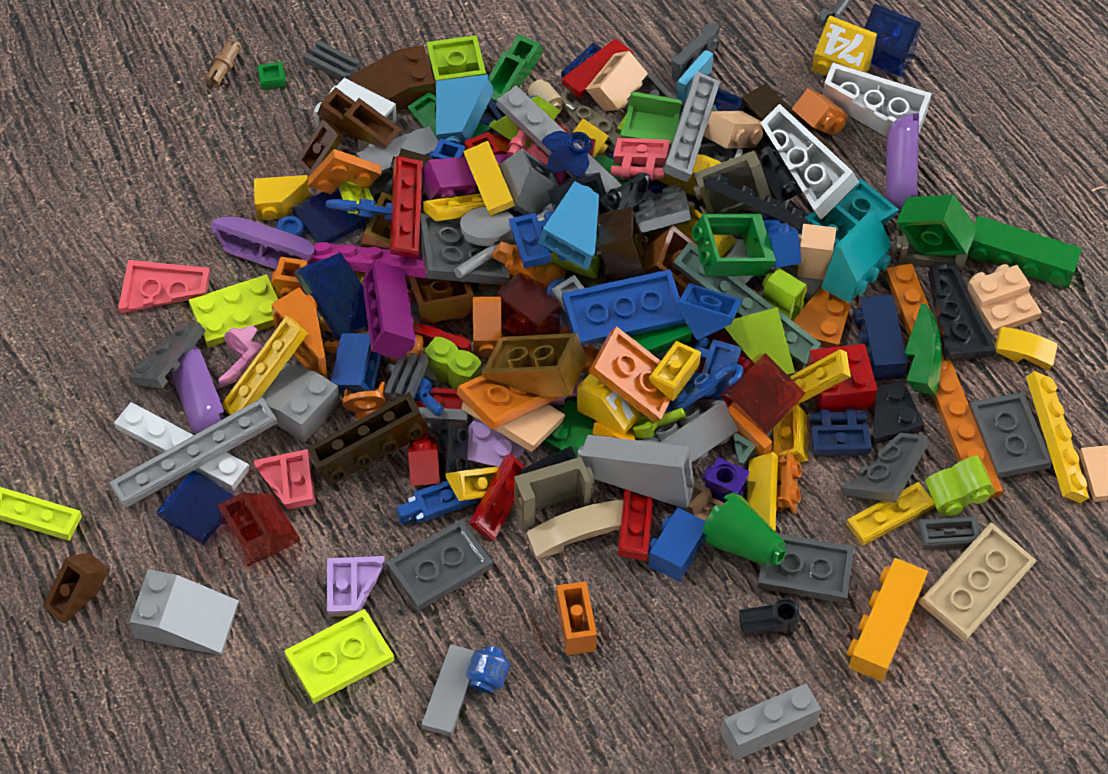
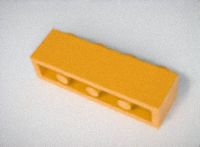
M894 558L890 568L884 567L879 579V583L883 584L880 592L874 590L868 604L872 611L870 615H863L858 627V631L862 632L859 640L853 638L847 655L852 657L849 664L850 669L883 682L928 574L927 570Z

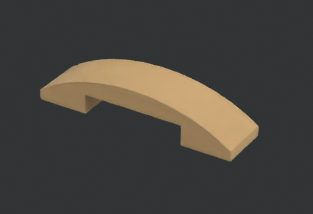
M623 500L602 502L575 509L534 527L527 532V537L535 558L539 559L563 552L564 545L615 530L619 533Z

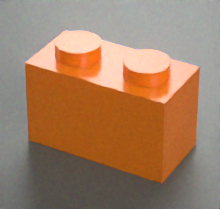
M809 88L806 89L792 108L794 112L813 128L832 136L844 128L846 119L849 117L831 99Z
M587 582L556 585V606L566 656L595 652L597 632Z

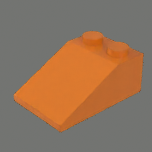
M298 287L271 304L275 330L286 315L293 318L308 332L307 336L293 353V356L305 369L315 371L328 379L319 327L320 322L316 312L318 306L310 294L306 295Z

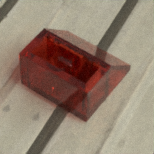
M243 492L217 505L221 523L247 567L300 541V537L273 494Z

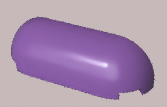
M909 113L899 117L893 122L887 134L886 198L899 209L898 212L900 213L907 197H917L919 113Z
M221 217L211 222L212 233L216 234L218 240L224 246L222 247L224 251L276 270L280 257L307 260V263H309L314 253V246L308 240L249 219Z
M195 346L188 353L179 357L178 362L181 365L176 371L172 372V378L190 427L197 434L223 420L224 410L201 351Z

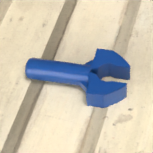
M422 378L418 387L419 391L417 390L414 400L415 402L420 401L432 413L439 416L443 413L444 408L429 394L433 391L431 382L426 378ZM406 385L403 393H406L408 385Z

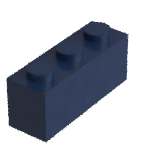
M893 296L860 297L857 308L853 309V320L855 325H859L858 343L865 344L875 381L903 379L908 361L905 355Z

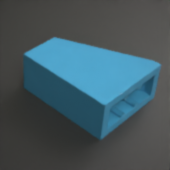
M488 75L436 81V136L438 140L441 138L465 146V141L472 138L493 95V87Z
M574 181L544 226L539 244L588 270L595 253L599 194L593 192L588 186Z

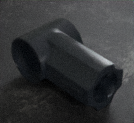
M782 598L774 605L739 610L741 633L743 637L774 632L781 635H790L797 630L800 608L794 600ZM788 614L792 618L784 620L779 615Z

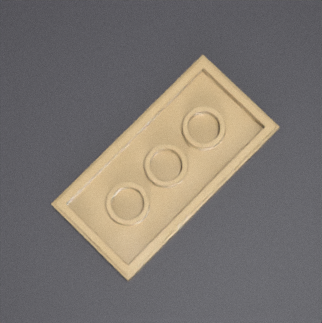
M991 522L918 603L965 642L1037 560Z

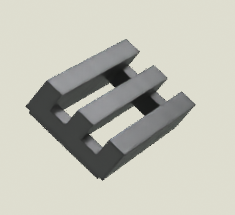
M320 40L315 43V47L312 46L309 49V54L305 53L303 55L304 62L340 81L344 78L349 79L350 75L354 74L360 67L359 60ZM316 56L327 61L328 63L316 58Z
M411 353L410 357L406 355L403 360H397L384 391L386 400H396L410 392L414 399L429 363L427 354H421V357L418 358L416 353ZM414 365H416V369H415V371H414V373H413V376H412V378H411V377H410L411 372H412V370H413V368H414ZM409 384L406 393H403L406 385Z
M976 516L919 520L917 524L918 530H920V540H922V550L969 547L980 535ZM967 526H971V527H972V529H960V530H956L955 528H953V529H945L944 531H930V532H927V529L952 528V527H967Z

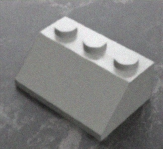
M701 397L693 402V405L685 411V419L656 428L654 430L655 436L647 439L635 437V440L688 446L690 448L691 462L706 457L708 451L713 447L728 442L730 436L736 433L738 429L725 401Z

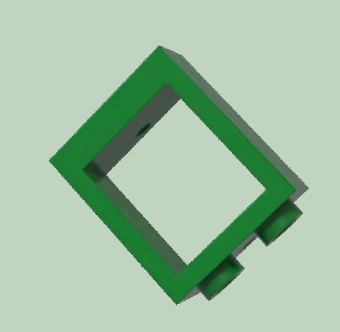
M702 214L692 228V238L696 242L699 261L703 265L706 276H764L776 262L761 214ZM713 235H742L749 258H720Z

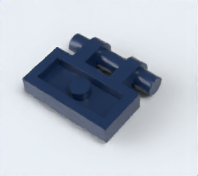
M820 409L819 412H810L808 414L809 424L820 423V425H812L810 430L813 456L870 455L871 441L868 424L857 425V423H866V411L855 412V409H845V412H830L829 409ZM831 423H845V425H831Z

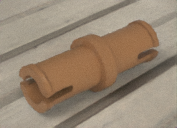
M227 39L220 54L214 57L213 66L204 78V81L209 86H211L214 80L213 87L218 88L226 72L231 71L233 67L232 62L242 48L239 42L235 41L233 46H231L233 39Z

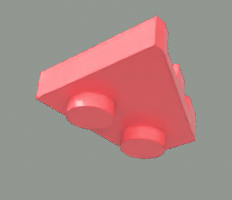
M308 449L254 460L255 467L287 510L316 504L311 455Z

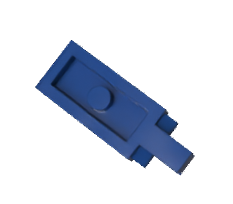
M447 480L414 492V496L407 499L408 503L396 508V515L401 525L415 520L417 523L426 522L478 503L479 498L459 501Z

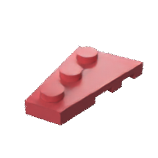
M128 260L118 310L121 314L188 301L207 294L211 275L210 269L206 267Z

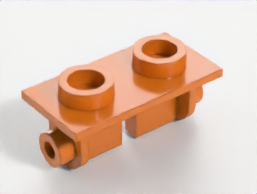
M790 450L787 451V459L778 457L777 483H781V485H777L776 512H782L784 508L789 507L793 515H796L797 503L801 501L798 478L802 476L800 462L795 460Z

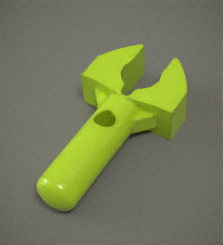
M683 408L664 413L661 420L656 423L643 415L632 426L635 437L642 439L655 436L654 430L656 428L685 419L686 413Z

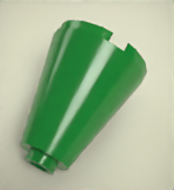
M733 492L723 497L728 501L722 506L716 504L706 519L703 533L707 535V538L703 539L704 542L712 547L768 567L780 564L787 553L784 540L742 496Z

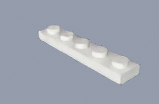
M132 402L114 422L117 430L160 453L194 436ZM226 452L194 471L234 491L250 469L249 464Z

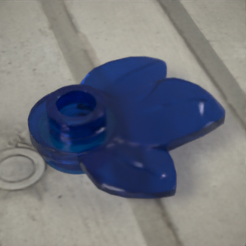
M555 131L542 139L541 143L552 151L547 162L548 171L562 173L570 169L571 173L576 177L581 176L587 171L590 163L588 154L592 149V141L587 134L583 132L568 134L563 131ZM580 143L582 144L583 148L576 149L574 147V144Z

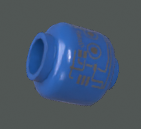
M487 646L486 650L474 651L466 672V677L471 682L470 686L472 688L492 694L493 690H500L503 687L510 668V662L503 657L504 651L493 646Z

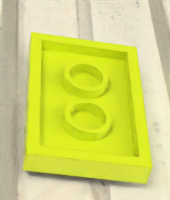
M266 274L190 299L189 304L196 322H199L205 329L202 336L207 348L224 343L225 333L231 328L240 329L253 325L260 331L274 326L271 304L277 301L278 298Z
M365 609L284 651L286 659L313 704L394 661L393 653Z

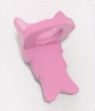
M253 325L240 329L231 328L225 333L226 344L241 358L218 379L217 390L240 379L263 348L261 343L252 341L258 331Z

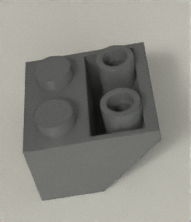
M520 149L499 165L515 203V206L511 207V209L515 212L519 211L523 215L532 213L538 215L542 213L543 208L551 203L547 190L559 186L553 170L524 149Z

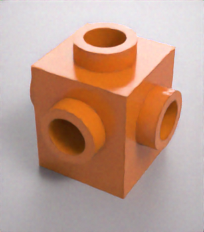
M280 257L277 270L273 271L271 285L275 287L277 298L284 297L298 287L305 294L310 292L313 276L309 275L307 260Z

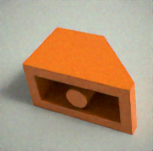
M473 297V353L475 356L490 358L501 337V297Z

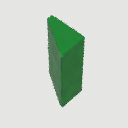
M685 323L630 337L656 356L670 350L676 341L682 344L691 341L693 333Z

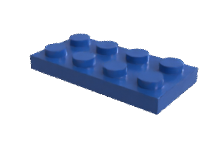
M671 269L562 293V301L571 331L578 334L582 346L604 342L610 331L616 326L628 336L686 323L677 307L680 297Z

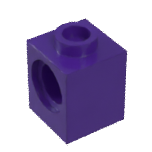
M718 457L713 467L710 465L707 467L702 481L705 482V487L711 489L713 498L725 503L728 500L723 497L727 494L735 492L740 496L743 495L748 484L750 471ZM719 480H726L729 483H722Z

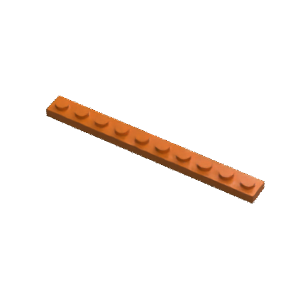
M912 263L889 267L885 271V277L909 338L921 303L927 304L929 307ZM942 349L940 380L936 395H932L955 456L957 461L960 462L978 455L996 491L989 499L1001 497L1003 489L951 360H944Z

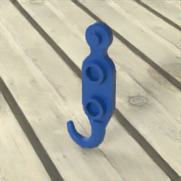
M332 199L326 202V207L330 209L355 212L356 210L358 211V216L374 218V213L385 215L384 220L391 221L392 203H386V207L375 206L376 201L360 199L359 204H356V201Z
M731 364L713 374L703 373L694 380V383L681 390L674 401H670L665 413L683 408L684 411L688 410L693 405V402L699 398L712 395L717 390V384L733 374L735 375L728 381V384H735L743 376V367L739 364Z

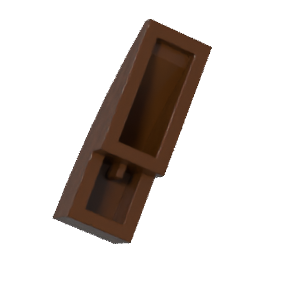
M336 87L320 104L317 112L318 116L322 119L330 120L341 131L359 140L385 149L401 131L400 127L365 101L358 98L355 102Z

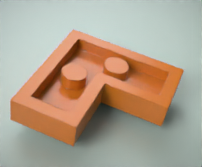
M333 149L308 177V187L332 194L345 180L358 186L369 188L381 175V165Z

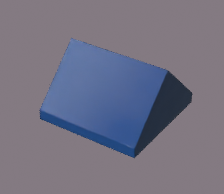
M689 283L677 307L695 338L699 340L732 324L742 299Z

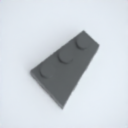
M184 321L178 324L173 329V334L167 340L158 343L154 348V352L135 366V371L129 376L131 381L139 386L163 388L168 382L165 378L167 373L178 369L181 365L178 362L179 357L188 353L204 334L205 329L199 322Z
M899 433L878 452L879 458L870 466L864 465L858 471L859 476L852 483L847 481L841 486L843 496L897 502L928 446L927 437L925 435Z

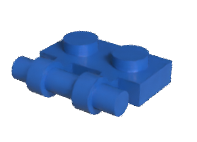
M553 211L546 212L544 214L545 220L538 221L536 213L509 219V227L524 268L551 262L550 253L553 251L539 244V239L544 226L554 213ZM557 254L560 261L567 260L566 258Z
M703 337L697 340L696 345L692 346V348L701 352L700 364L684 388L694 383V380L703 373L713 374L727 365L737 364L742 348L713 339L708 350L706 347L709 339ZM702 359H706L702 373L699 374L698 371ZM733 375L718 383L717 390L707 398L725 401L730 386L728 381Z

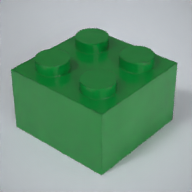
M954 194L907 197L896 222L919 255L926 256L968 254L977 227Z

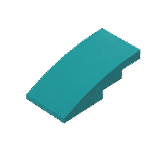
M860 178L858 179L859 182L821 220L816 212L811 213L805 218L811 220L810 225L836 228L835 249V246L871 209L876 211L883 226L898 213L899 209ZM796 228L798 234L802 235V229Z

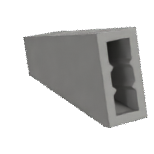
M588 435L584 446H580L578 458H582L585 467L589 466L591 468L594 479L672 505L688 508L695 488L690 448L688 446Z

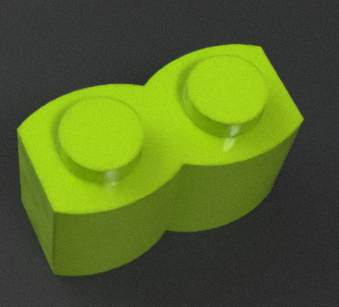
M780 268L774 273L770 272L763 281L764 293L761 297L772 306L778 307L781 313L793 321L804 307L803 300L806 295L807 285Z
M435 337L424 350V354H427L429 359L427 368L433 371L437 380L448 382L453 389H458L459 385L482 375V363L479 358L468 351L459 350L448 339Z
M978 455L964 459L953 467L941 470L925 479L934 504L942 516L958 515L967 505L984 503L996 492L987 470Z

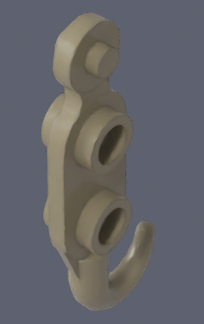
M568 89L563 90L560 94L564 101L562 108L568 112L573 123L577 126L584 118L607 134L609 137L606 141L611 142L615 149L617 138H620L621 134L615 132L614 125L593 109L570 102L568 97L574 93Z

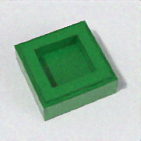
M282 62L257 65L261 90L287 86Z

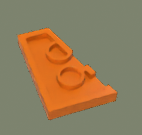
M820 287L793 322L821 343L820 347H839L852 301L848 303Z

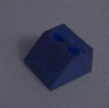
M874 4L864 29L877 34L871 64L901 77L914 57L921 22Z

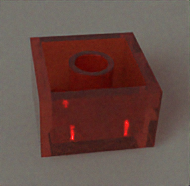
M519 273L496 293V297H501V329L511 337L560 333L561 304H559L554 296L542 291L533 280L526 279Z
M767 353L757 355L744 368L743 376L738 382L728 385L719 396L766 435L806 393Z

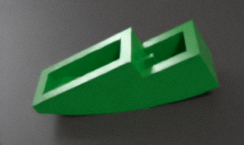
M520 34L517 35L508 52L503 51L489 75L493 87V95L490 100L497 103V99L513 87L517 86L519 88L543 54L540 43Z
M921 303L905 350V355L912 363L907 382L914 392L936 395L942 365L941 340L933 313L927 304Z

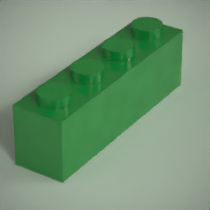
M979 215L977 216L975 221L977 230L969 248L968 257L996 266L1007 264L1009 267L1018 265L1022 273L1028 277H1034L1056 286L1069 288L1082 248Z

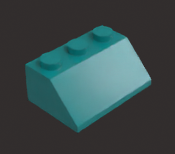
M871 209L835 246L821 286L825 291L848 303L857 295L862 296L868 283L873 284L880 270L885 271L891 261V257L888 255L892 244L876 211Z

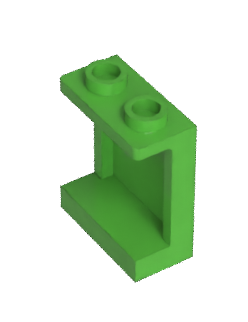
M631 92L624 128H622L620 138L670 140L671 145L680 119L682 101L668 97Z

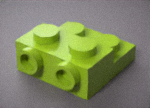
M477 35L426 42L431 72L435 82V93L436 81L486 75Z

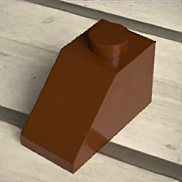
M89 552L66 557L43 607L62 623H67L98 594L110 569Z

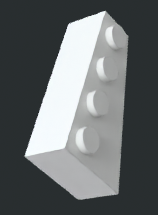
M835 63L831 65L823 89V95L831 99L850 117L886 137L893 122L909 113H919L920 132L932 94Z
M780 104L761 122L764 130L821 220L859 182L855 174Z

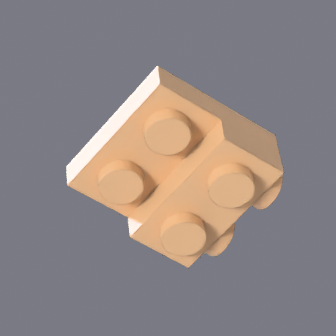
M1007 264L999 266L992 274L985 275L981 272L974 275L969 281L968 292L991 335L997 334L1001 327L1014 328L1040 319L1042 314L1029 293L1031 285L1018 265L1009 267Z

